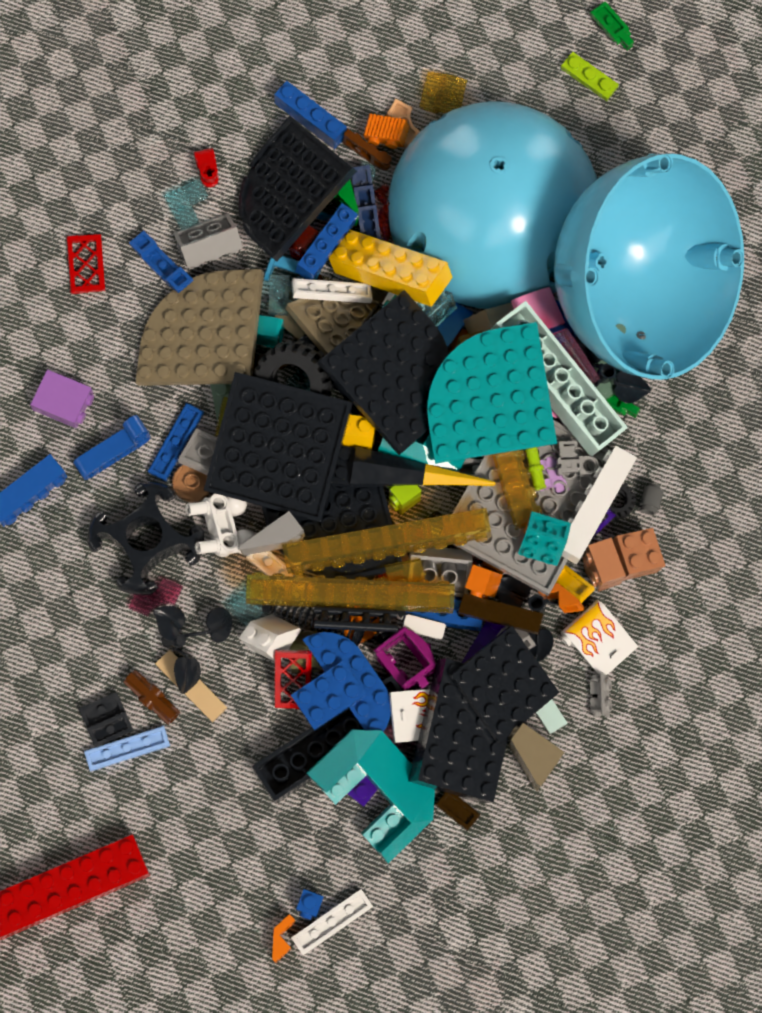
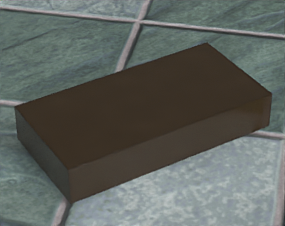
M445 792L435 804L437 808L467 832L480 817L476 810L453 794Z

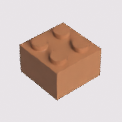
M653 528L618 535L612 539L626 575L624 580L654 574L666 566Z
M612 538L587 546L582 560L585 568H589L591 576H589L591 584L597 588L598 592L620 585L626 575Z

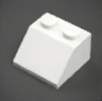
M271 614L250 621L239 639L252 651L275 662V650H288L301 629Z

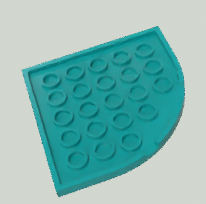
M537 322L497 328L479 333L458 345L442 362L432 381L427 407L435 464L557 444Z

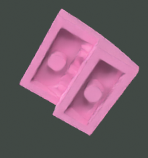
M550 287L528 293L511 301L514 309L526 301L548 329L565 323Z

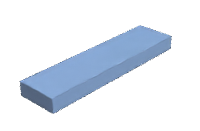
M161 726L86 750L84 753L90 772L170 747L165 727Z

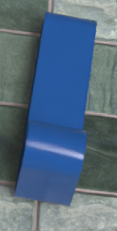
M138 415L128 418L123 423L124 429L74 460L73 464L84 480L94 477L150 440L149 431Z

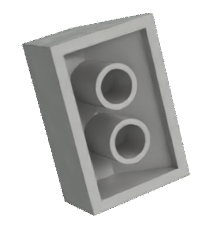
M228 213L173 233L187 268L198 267L203 262L217 260L222 255L233 254L243 248L237 227Z
M410 545L406 592L463 597L464 593L468 594L469 590L465 586L472 569V554L460 549Z

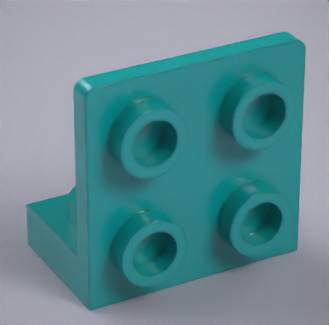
M532 511L518 554L557 566L568 540L571 523Z

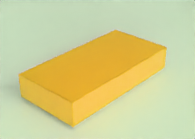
M567 565L564 566L556 583H559L579 599L581 603L595 590L593 585Z

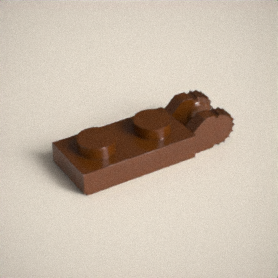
M347 129L344 133L343 144L372 165L383 171H388L391 166V156L385 151L379 152L374 144L367 143L357 132Z

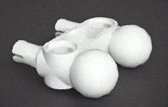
M213 494L211 497H205L202 502L186 504L185 511L187 516L204 514L211 539L195 544L197 554L214 552L220 557H227L234 553L242 554L239 546L255 534L248 529L236 531L233 516L242 515L246 510L247 502Z

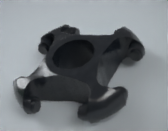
M140 482L133 490L138 497L142 496L144 498L148 495L143 504L127 517L110 525H105L107 517L103 511L94 514L88 528L87 545L95 553L102 548V539H108L120 548L131 562L134 573L131 578L128 576L119 577L115 581L120 591L144 596L152 595L159 589L153 580L150 582L148 579L146 582H143V579L161 561L181 551H189L185 554L186 557L184 558L188 565L192 566L199 562L202 554L196 553L195 544L204 541V531L200 526L194 525L189 530V537H184L176 532L164 520L157 505L160 499L168 502L176 497L174 490L170 486L160 483ZM144 525H151L162 531L160 543L149 551H139L129 545L132 533Z

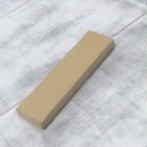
M169 650L155 665L177 686L174 676V664L178 657ZM200 679L193 688L185 693L190 701L212 723L227 709Z

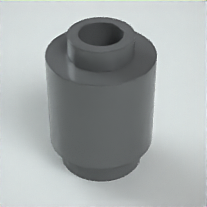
M651 483L649 486H644L640 501L641 512L656 515L657 511H659L664 493L659 485Z

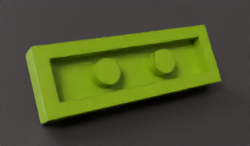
M574 52L561 65V69L605 101H608L619 87L618 83Z

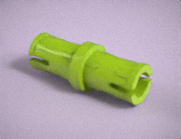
M538 448L525 450L529 465L527 469L528 473L531 474L534 491L545 489L546 485L542 472L544 467L540 463Z

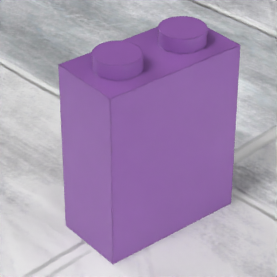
M47 369L30 405L33 411L77 429L79 423H83L86 416L85 410L87 406H91L94 395L91 387Z

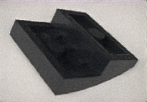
M117 691L79 708L95 747L134 731Z

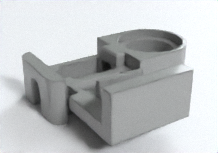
M559 441L557 443V446H559V458L556 460V467L559 477L562 473L578 472V476H590L597 471L599 464L593 456H579L576 459V456H578V453H575L577 441ZM589 460L593 462L594 469L586 471L583 467L584 461Z

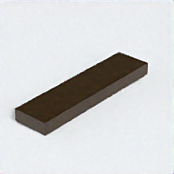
M465 593L458 611L459 615L506 627L513 626L514 629L537 635L539 634L544 613Z

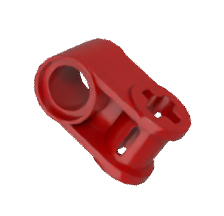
M213 147L195 151L194 157L202 184L208 188L215 187L219 182Z

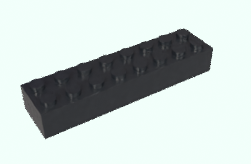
M392 675L382 681L388 693L402 691ZM348 708L315 731L312 727L254 764L252 769L273 802L277 804L312 781L306 773L352 729L363 730V728ZM391 715L384 733L392 728Z

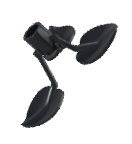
M577 336L575 337L571 348V355L576 364L580 367H586L590 364L591 367L599 368L596 372L597 382L594 384L595 387L600 383L605 384L612 380L613 384L616 385L614 389L616 397L624 403L637 402L651 392L648 384L639 376L622 371L616 375V368L608 363L604 365L602 363L594 364L600 362L601 359L587 348Z
M512 576L502 578L497 590V596L501 603L521 608L523 602L528 603L530 610L540 613L546 610V604L559 605V599H557L558 601L544 600L540 595H533L526 599L531 593L530 586ZM589 596L582 602L584 608L588 602ZM571 612V613H566V614H571V615H573V614H577V613H579V612ZM547 629L540 630L538 635L529 633L536 644L530 651L538 662L544 660L553 648V635Z
M162 606L152 611L156 618L159 633L162 636L163 646L173 648V652H178L183 656L177 658L174 664V676L181 694L187 693L197 684L200 679L201 668L197 659L189 658L188 654L179 648L185 645L186 637L209 633L213 642H223L226 640L232 630V616L230 612L223 608H214L209 611L206 617L208 630L193 633H182L181 628L185 624V615L179 607Z

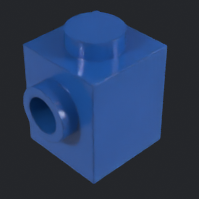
M304 889L296 911L300 912L299 916L311 920L312 917L317 919L324 896Z

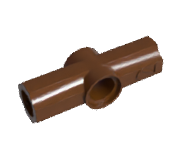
M134 670L126 677L123 683L139 697L138 700L147 709L157 714L164 723L169 725L178 717L180 711L165 698V695L154 684L151 685L138 671Z

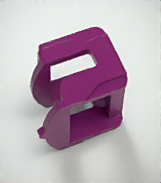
M402 627L373 650L374 657L387 674L394 677L402 691H411L418 685L423 690L429 685L427 679L434 674L436 663L430 650L431 645L406 627ZM402 640L424 667L422 671L410 680H408V676L402 669L398 670L394 665L396 661L390 653L386 654V652Z

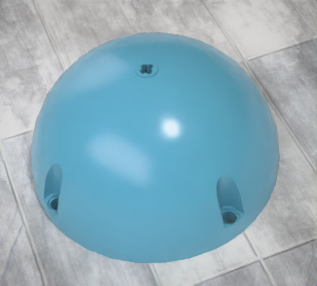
M488 101L469 104L451 110L440 119L430 122L404 150L394 170L389 188L387 214L390 233L395 245L448 263L453 278L440 295L459 304L489 309L511 303L513 299L546 287H550L553 294L557 292L555 282H551L549 278L554 277L555 251L562 225L574 203L597 180V176L581 143L576 141L563 125L548 115L531 107L512 102Z
M651 153L644 157L632 159L600 176L582 193L568 213L562 225L555 251L554 277L559 303L567 322L579 340L604 362L622 372L643 378L657 380L674 378L698 366L711 354L723 338L733 318L740 296L744 272V243L739 217L732 198L720 179L708 167L695 159L679 154ZM617 324L625 326V334L616 327ZM640 331L644 332L645 334H639V335H640V336H641V335H645L646 338H645V339H639V338L636 336L637 332H640Z

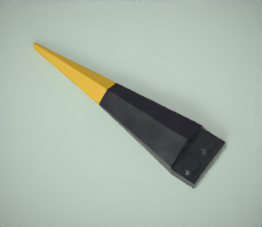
M342 446L332 486L345 488L403 485L494 486L496 484L491 480L357 446L356 448Z

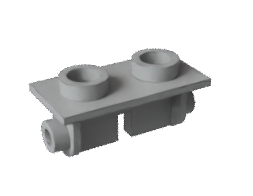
M603 673L592 675V679H590V694H598V698H590L593 717H601V713L603 716L610 717V712L612 711V701L609 698L612 683L609 676Z

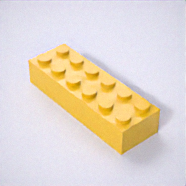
M353 230L348 231L329 257L336 274L396 295L405 290L414 301L431 307L453 278L446 261Z

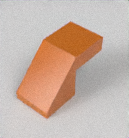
M559 583L554 585L549 596L539 592V595L544 600L559 599V607L564 613L584 611V606L579 599Z
M290 914L274 928L272 960L275 963L291 950V947L281 937L296 922Z

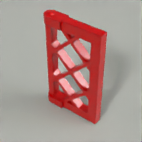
M101 234L67 236L70 293L82 294L105 291ZM89 242H96L97 250L95 252L87 246ZM72 243H80L82 245L76 253L73 252ZM84 248L92 253L86 262L78 256ZM95 256L98 260L97 270L88 264ZM75 258L83 263L77 272L74 270ZM86 266L94 272L88 280L79 274ZM98 275L99 285H92L90 281ZM79 277L85 283L82 286H75V278Z
M275 650V708L299 709L292 699L291 693L286 688L293 682L299 688H302L303 686L296 679L303 673L306 675V685L311 682L312 651ZM281 658H288L290 660L286 666H281ZM299 658L306 659L305 668L297 662ZM292 664L301 670L294 677L286 671ZM282 673L290 679L284 686L281 685ZM282 691L290 697L288 701L281 700Z

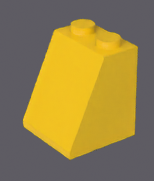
M350 414L342 446L354 448L357 446L373 450L376 429L365 417Z

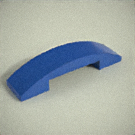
M142 231L129 242L130 246L155 274L177 293L194 281L189 274L181 267H178L157 246L156 242L145 231Z

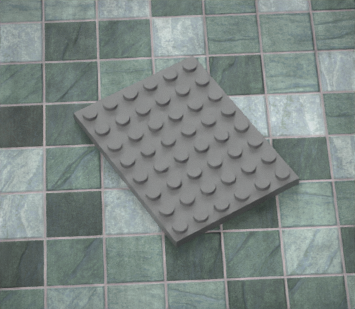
M553 420L557 443L559 441H577L566 426ZM577 441L575 453H578V456H576V459L579 456H589ZM557 444L536 447L538 448L540 460H546L547 457H553L555 460L559 458V446ZM605 447L593 455L601 468L606 463L603 461L608 452V449ZM527 449L484 456L474 476L494 481L496 484L494 486L468 485L440 537L549 596L568 560L561 556L558 565L555 566L519 555V548L524 538V529L528 525L532 511L568 522L570 517L575 518L577 512L574 510L580 500L584 502L587 497L584 492L589 483L592 485L595 483L596 478L593 477L594 474L578 476V472L562 473L561 476L566 480V483L556 481L553 485L557 483L564 485V492L556 493L554 487L548 490L544 489V491H534L531 474L528 473L527 469L529 468L525 453ZM586 460L583 463V467L586 471H592L594 464ZM556 466L553 467V468L548 467L547 469H549V470H555L557 467H556ZM543 470L544 479H550L547 471Z

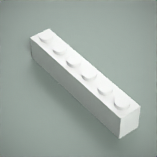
M615 446L613 451L608 450L603 459L606 462L604 467L601 468L599 466L593 476L596 478L593 485L589 483L584 492L587 495L584 502L580 500L574 510L577 512L575 518L570 517L568 520L571 523L562 557L577 565L637 457L618 446Z

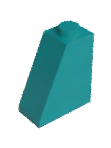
M259 315L256 343L273 348L282 342L285 333L284 319Z

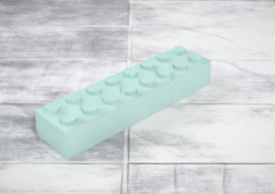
M525 301L498 321L490 330L537 322L551 408L589 456H593L628 427Z

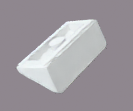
M408 614L405 616L402 627H406L416 634L441 640L443 639L446 625Z

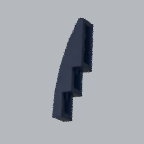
M370 165L355 166L353 168L357 172L351 179L359 210V231L362 234L381 240Z

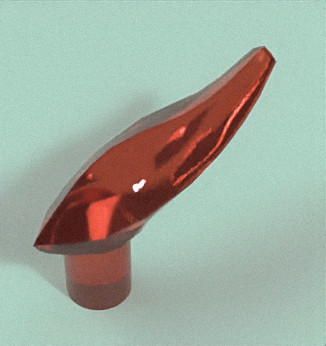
M383 184L380 188L374 190V195L380 203L390 206V202L385 196L389 186Z
M388 205L380 208L378 214L379 227L386 242H388L390 235Z

